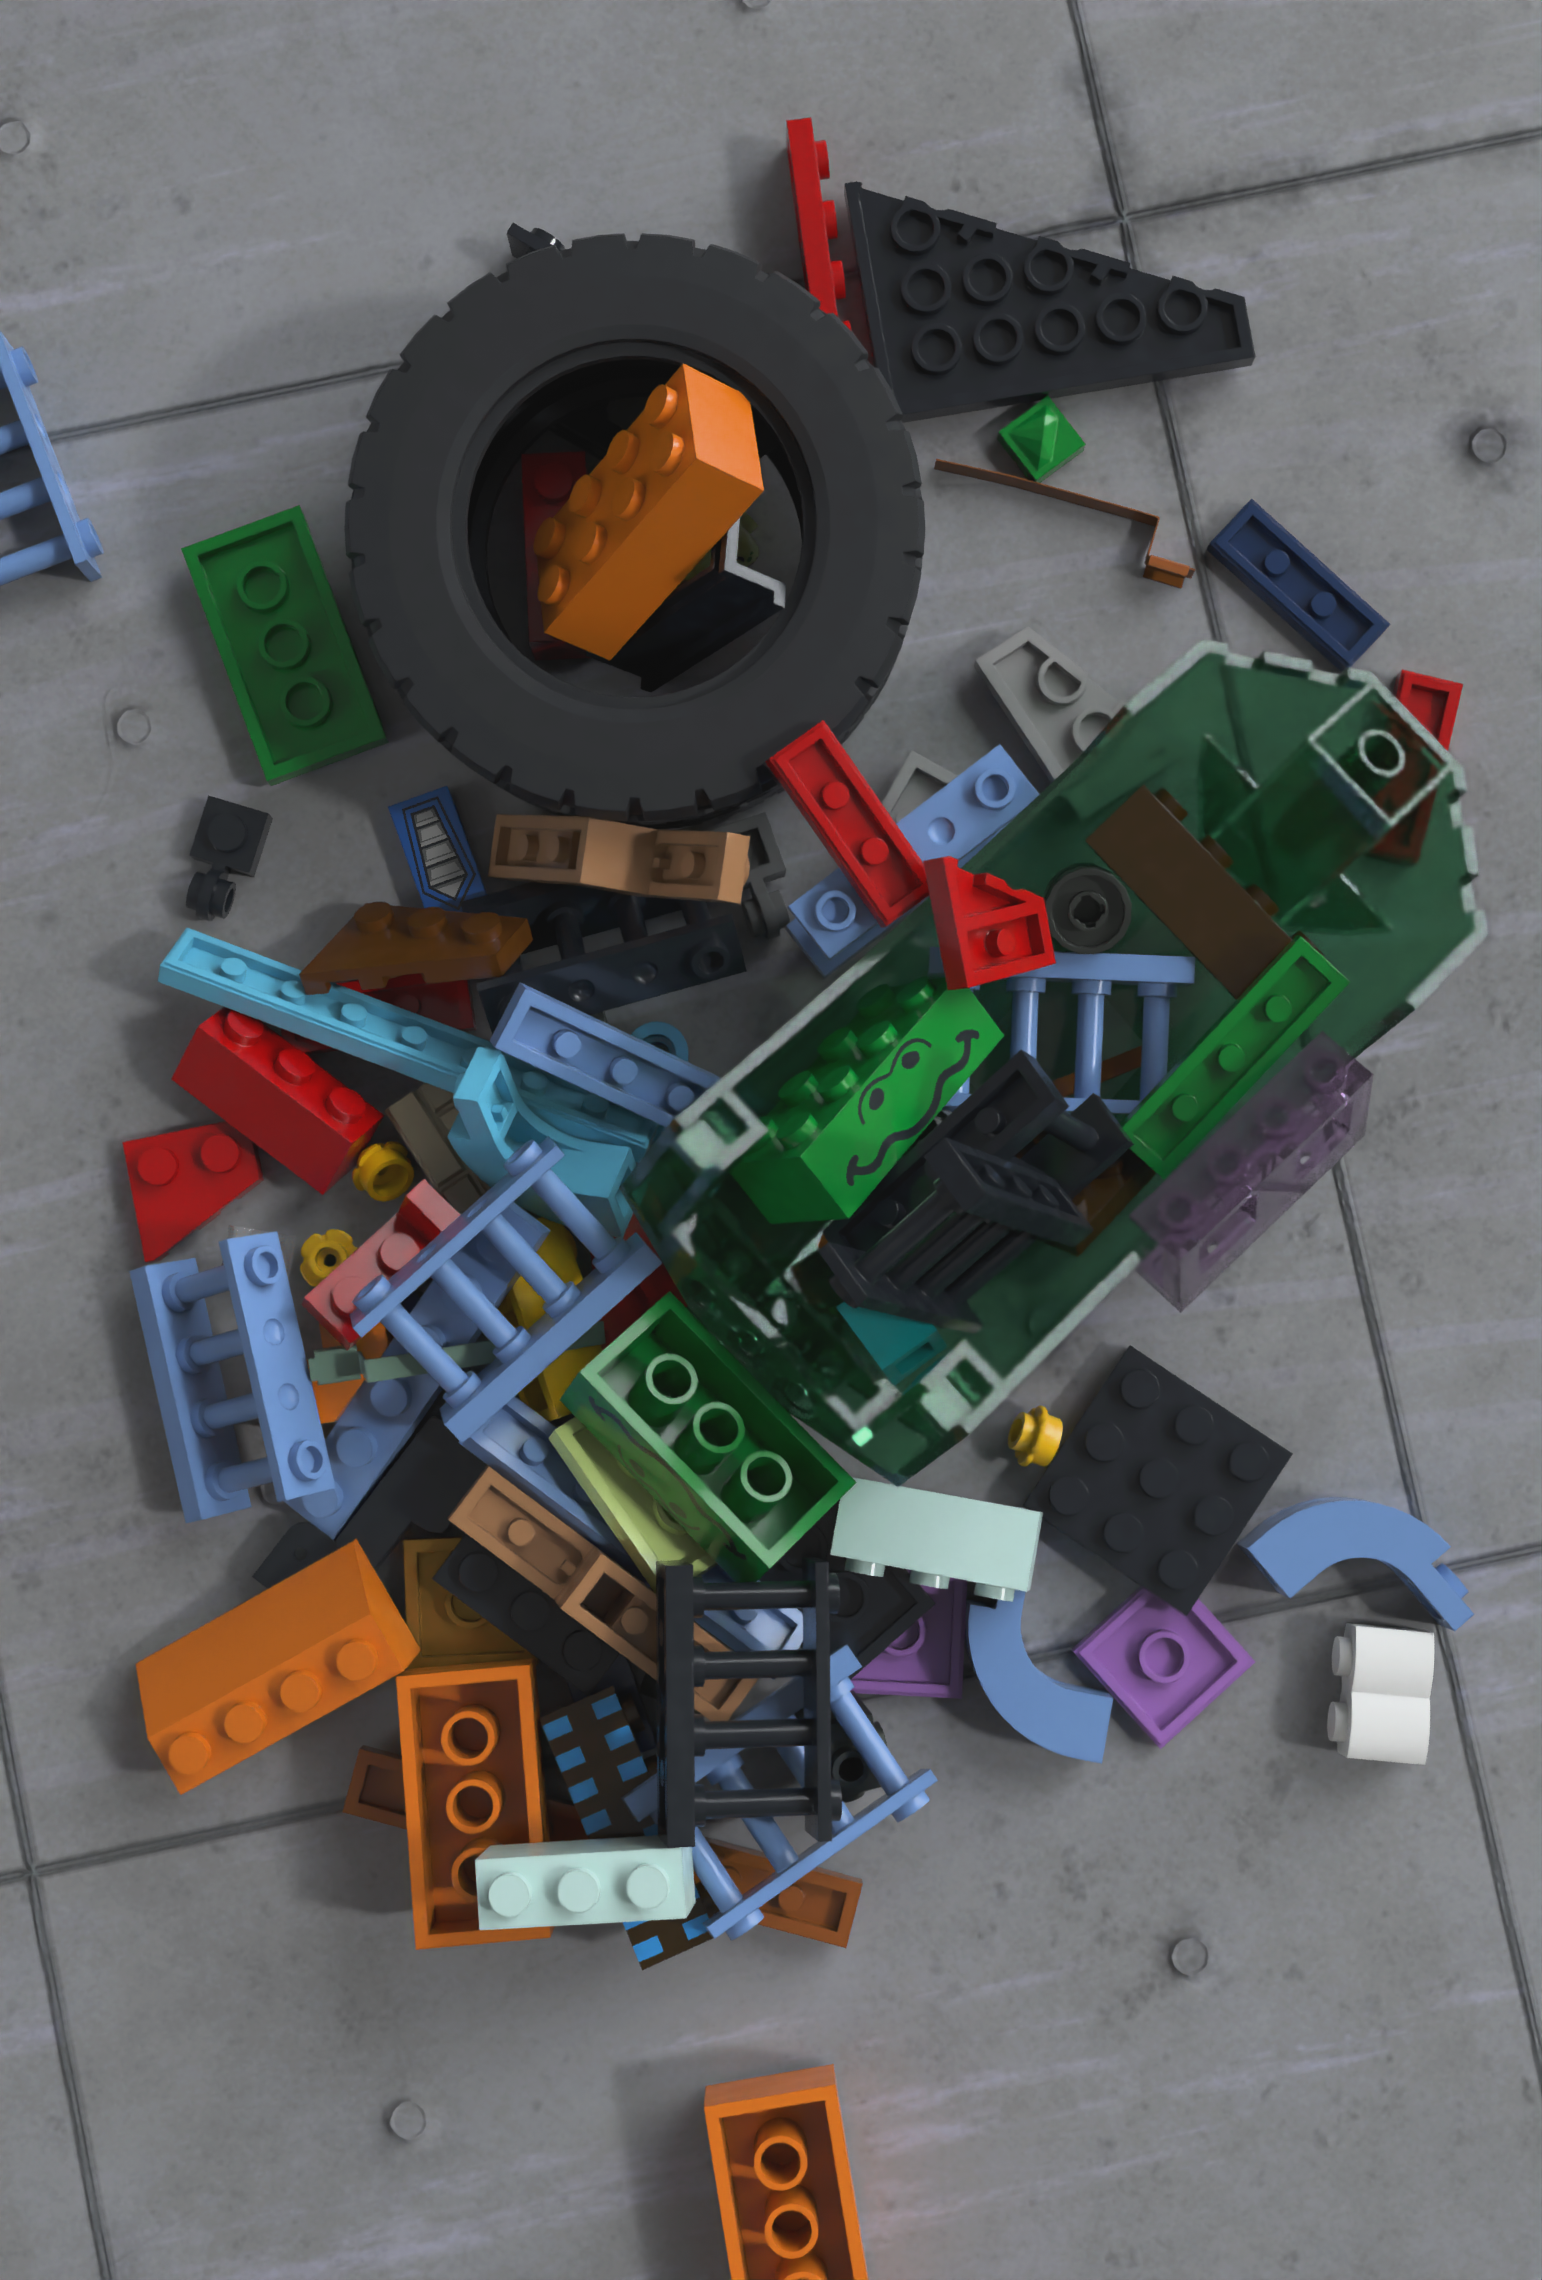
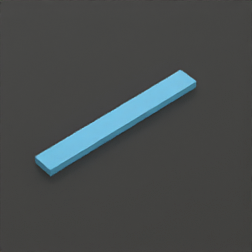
M190 928L184 930L159 968L158 982L452 1093L454 1092L458 1076L462 1072H466L477 1047L497 1049L488 1040L330 982L331 989L329 993L306 995L299 975L302 970ZM503 1052L521 1098L528 1108L541 1120L555 1129L579 1139L630 1147L635 1162L642 1164L660 1124Z

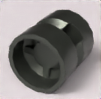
M1076 863L1061 869L1049 880L1044 891L1043 898L1050 933L1064 948L1075 953L1097 954L1112 948L1124 937L1131 922L1132 904L1126 888L1109 870L1094 863Z

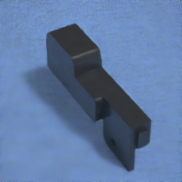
M441 1415L433 1416L422 1427L336 1541L332 1540L310 1522L297 1523L288 1529L252 1577L266 1588H269L356 1538L377 1572L414 1523L433 1533H443L450 1529L453 1523L447 1517L487 1464L458 1443L459 1440L444 1425ZM297 1548L305 1549V1559L300 1560L296 1557L295 1551Z

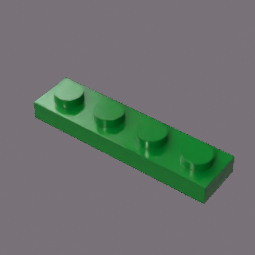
M1296 935L1120 1123L1123 1130L1134 1143L1130 1149L1165 1180L1345 989L1350 981L1302 936Z

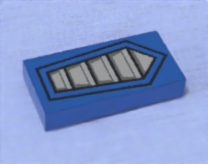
M448 786L388 806L424 908L439 907L446 911L462 912V901L487 895Z

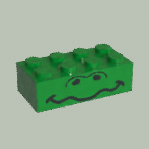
M923 976L908 984L892 987L888 984H881L871 989L858 1001L856 1009L859 1012L847 1026L836 1030L822 1041L817 1049L820 1056L807 1071L795 1075L781 1087L778 1092V1097L781 1100L766 1116L753 1121L741 1132L737 1140L740 1146L723 1165L770 1224L849 1219L1004 1037V1034L970 988L948 990L945 977L930 980L929 977Z
M670 1291L581 1369L560 1398V1401L735 1582H757L857 1483Z

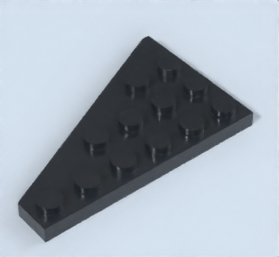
M850 182L844 185V197L874 367L880 369L893 391L903 414L902 423L1040 401L1046 396L1052 399L1247 367L1252 365L1256 357L1245 297L1216 288L1204 290L1197 287L1192 281L1172 276V279L1168 280L1129 268V262L1086 249L1070 250L1063 247L1058 241L1039 236L1038 240L1000 230L996 228L997 223L951 209L936 210L931 208L926 202L905 196L904 201L863 189L861 182Z

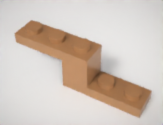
M496 814L488 877L509 881L575 885L639 897L741 904L742 890L747 882L750 871L748 858L750 836L730 832L657 830L582 816Z
M487 1465L447 1517L448 1520L552 1597L560 1609L657 1681L656 1593L619 1563ZM694 1623V1645H702L704 1652L732 1651ZM759 1678L705 1680L703 1687H694V1709L710 1721H728Z

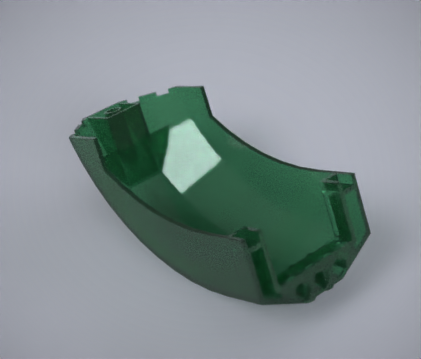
M1203 639L1123 705L1086 750L961 868L972 874H992L1005 880L1007 885L1013 890L1023 888L1043 897L1049 880L1061 869L1076 863H1094L1109 870L1126 888L1132 904L1131 922L1124 937L1112 948L1100 953L1194 957L1085 843V840L1143 784L1152 794L1162 786L1189 814L1181 824L1199 842L1208 834L1233 859L1235 863L1226 871L1243 889H1246L1254 882L1278 906L1280 911L1272 919L1289 937L1299 929L1324 954L1326 960L1350 981L1345 989L1165 1180L1156 1173L1148 1184L1079 1257L1036 1240L974 1294L967 1303L984 1325L975 1334L951 1328L942 1329L934 1325L948 1347L894 1386L836 1308L844 1301L830 1285L828 1276L833 1271L818 1252L820 1250L818 1244L823 1234L822 1231L834 1220L770 1224L731 1175L769 1131L758 1118L766 1116L781 1100L778 1097L781 1087L795 1075L807 1071L820 1056L817 1049L822 1041L836 1030L846 1027L859 1012L856 1009L858 1001L878 985L888 984L890 987L911 983L920 977L927 976L929 948L939 947L930 897L819 996L678 1114L619 1187L693 1314L792 1416L895 1486H901L970 1435L1042 1360L1205 1199L1364 1050L1414 1012L1488 936L1485 911L1476 909L1472 881L1480 875L1473 826L1464 825L1460 798L1467 792L1464 767L1372 672L1347 667L1341 674L1313 669L1312 660L1263 651L1258 658L1229 653L1228 644ZM1051 935L1054 951L1073 952L1064 948ZM1196 958L1194 984L1188 987H1177V998H1170L1167 1073L1236 1001ZM929 977L930 980H931V979H936V978H941V977ZM995 980L980 985V990L973 991L976 998L1004 1034V1037L971 1074L969 1094H973L1010 1060L1013 992L1006 991L1007 980ZM1046 982L1045 993H1039L1036 1060L1051 1081L1075 1072L1078 995L1072 994L1071 982ZM1111 984V995L1104 996L1102 1061L1142 1045L1144 997H1137L1138 985ZM1141 1067L1102 1082L1100 1098L1139 1101ZM1074 1094L1064 1098H1074ZM1113 1114L1119 1124L1129 1115ZM913 1144L909 1147V1149L904 1153L903 1156H905L912 1148H914Z

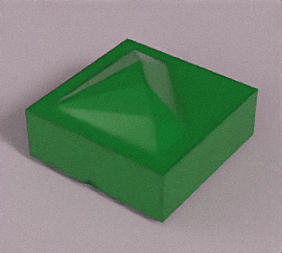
M1046 396L1001 429L997 435L999 443L1012 460L1016 462L1026 478L1038 483L1044 481L1082 453L1086 445L1049 396Z

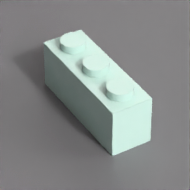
M855 1477L852 1478L857 1483L840 1498L830 1555L845 1557L846 1571L883 1577L885 1565L911 1570L910 1583L941 1589H948L950 1577L976 1582L974 1595L1013 1602L1015 1590L1025 1592L1030 1590L1043 1512Z
M658 1835L490 1845L475 1859L479 1930L685 1919L696 1903L692 1847L667 1848Z

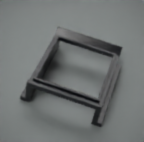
M751 407L760 459L780 445L765 421ZM739 518L712 548L710 566L676 588L611 660L588 651L586 656L641 677L640 689L651 693L784 609L786 583L737 563Z

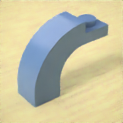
M1348 1497L1313 1499L1295 1504L1270 1516L1237 1543L1238 1547L1273 1588L1287 1598H1292L1319 1573L1337 1562L1352 1558H1371L1380 1561L1390 1568L1439 1625L1456 1631L1474 1615L1462 1600L1468 1594V1590L1460 1579L1443 1563L1436 1568L1432 1565L1451 1546L1428 1525L1412 1515L1393 1507Z
M1015 1590L1013 1602L992 1598L991 1603L966 1599L965 1643L969 1660L979 1684L1000 1715L1028 1740L1047 1750L1067 1757L1102 1764L1113 1697L1106 1690L1055 1680L1045 1675L1033 1665L1024 1648L1021 1635V1616L1025 1591Z

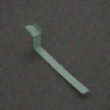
M604 1322L595 1323L567 1350L605 1344ZM490 1340L442 1348L460 1368L489 1364L497 1358L493 1354L496 1346ZM356 1344L348 1351L343 1346L313 1350L314 1358L308 1359L311 1382L318 1381V1385L361 1379L360 1374L363 1375L367 1383L428 1373L410 1353L365 1360L362 1352L357 1351Z

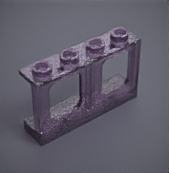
M1323 1031L1317 1035L1129 1214V1219L1153 1240L1133 1259V1269L1181 1313L1365 1136L1374 1074ZM1310 1157L1304 1164L1300 1162L1301 1158ZM1212 1245L1218 1246L1211 1253L1207 1250Z

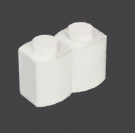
M1346 1623L1344 1637L1336 1636L1332 1649V1671L1334 1675L1341 1676L1342 1689L1340 1701H1332L1329 1706L1327 1719L1329 1740L1337 1742V1753L1346 1758L1425 1765L1430 1735V1694L1434 1672V1633L1419 1629Z

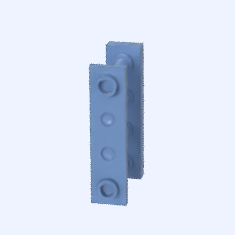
M0 331V390L8 387L20 420L0 427V455L29 444L42 476L0 492V520L51 501L63 531L62 535L0 558V586L72 558L75 565L90 582L100 579L102 576L95 557L104 553L90 519L80 520L30 390L29 386L38 383L35 369L24 347L21 346L14 349Z
M999 744L897 822L896 825L922 862L924 860L951 856L959 860V868L967 870L1026 824L1027 820L1022 815V812L1038 801L1041 795ZM837 868L788 906L795 919L786 925V931L822 977L826 979L930 899V895L887 927L881 928L841 869Z
M940 947L929 948L927 977H945ZM1054 951L1056 964L999 979L1007 980L1006 991L1013 992L1010 1059L1020 1050L1036 1059L1039 993H1045L1046 982H1071L1072 994L1078 995L1074 1098H1064L1069 1105L1065 1112H1073L1093 1093L1100 1097L1104 996L1111 995V984L1138 985L1137 997H1144L1140 1100L1102 1099L1112 1114H1130L1167 1074L1170 998H1177V987H1188L1194 984L1195 957L1109 953L1078 954L1075 952ZM980 985L970 987L971 991L980 990ZM970 1077L942 1110L953 1112L972 1095L969 1094Z
M549 1136L539 1145L534 1140H530L516 1150L503 1165L508 1171L504 1177L389 1280L383 1275L377 1276L352 1301L357 1307L350 1314L352 1328L361 1338L380 1322L446 1391L443 1395L446 1403L440 1408L444 1425L461 1443L465 1442L662 1264V1261L636 1232L626 1241L621 1236L614 1239L551 1170L565 1155ZM530 1186L595 1256L592 1264L596 1268L577 1285L572 1281L564 1283L500 1214ZM479 1232L492 1243L545 1301L542 1308L546 1313L529 1329L526 1330L523 1326L515 1328L450 1259ZM429 1277L438 1284L496 1346L493 1354L497 1358L479 1374L476 1375L472 1370L465 1373L400 1304Z
M277 1231L219 1241L224 1265L200 1273L196 1258L147 1265L129 1271L185 1523L252 1507L248 1488L273 1483L277 1502L336 1488ZM230 1291L238 1329L213 1336L205 1298ZM244 1354L252 1393L227 1399L219 1361ZM258 1418L267 1457L242 1463L233 1425Z
M847 1644L839 1646L830 1653V1710L886 1794L854 1816H852L842 1801L840 1821L832 1822V1841L816 1842L799 1855H797L773 1817L741 1818L775 1869L774 1873L743 1895L700 1829L695 1827V1847H692L693 1870L720 1910L702 1923L714 1939L726 1932L731 1941L743 1935L763 1920L764 1915L759 1909L763 1904L890 1814H892L896 1822H900L915 1813L930 1800L924 1790L938 1781L931 1769H919L907 1778L850 1692L855 1686L848 1676L862 1666ZM803 1677L793 1678L734 1720L795 1719L794 1714L804 1708ZM804 1746L775 1747L802 1788L805 1787ZM745 1748L705 1750L704 1757H694L695 1783L706 1776L711 1786L718 1783L722 1790L754 1789L740 1768L745 1762L739 1752ZM656 1773L621 1797L634 1819L638 1822L650 1815L654 1823L658 1824Z

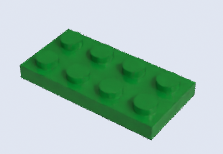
M300 505L181 548L263 773L270 786L389 743Z

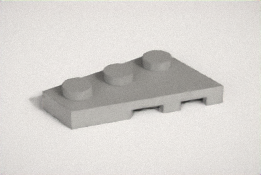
M1026 627L975 660L974 668L1076 822L1176 759L1185 750L1168 735L1163 737L1139 718L1140 714L1122 699L1119 702L1089 679L1088 673L1030 627Z

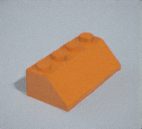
M357 1538L136 1663L147 1739L180 1795L404 1672L422 1651Z

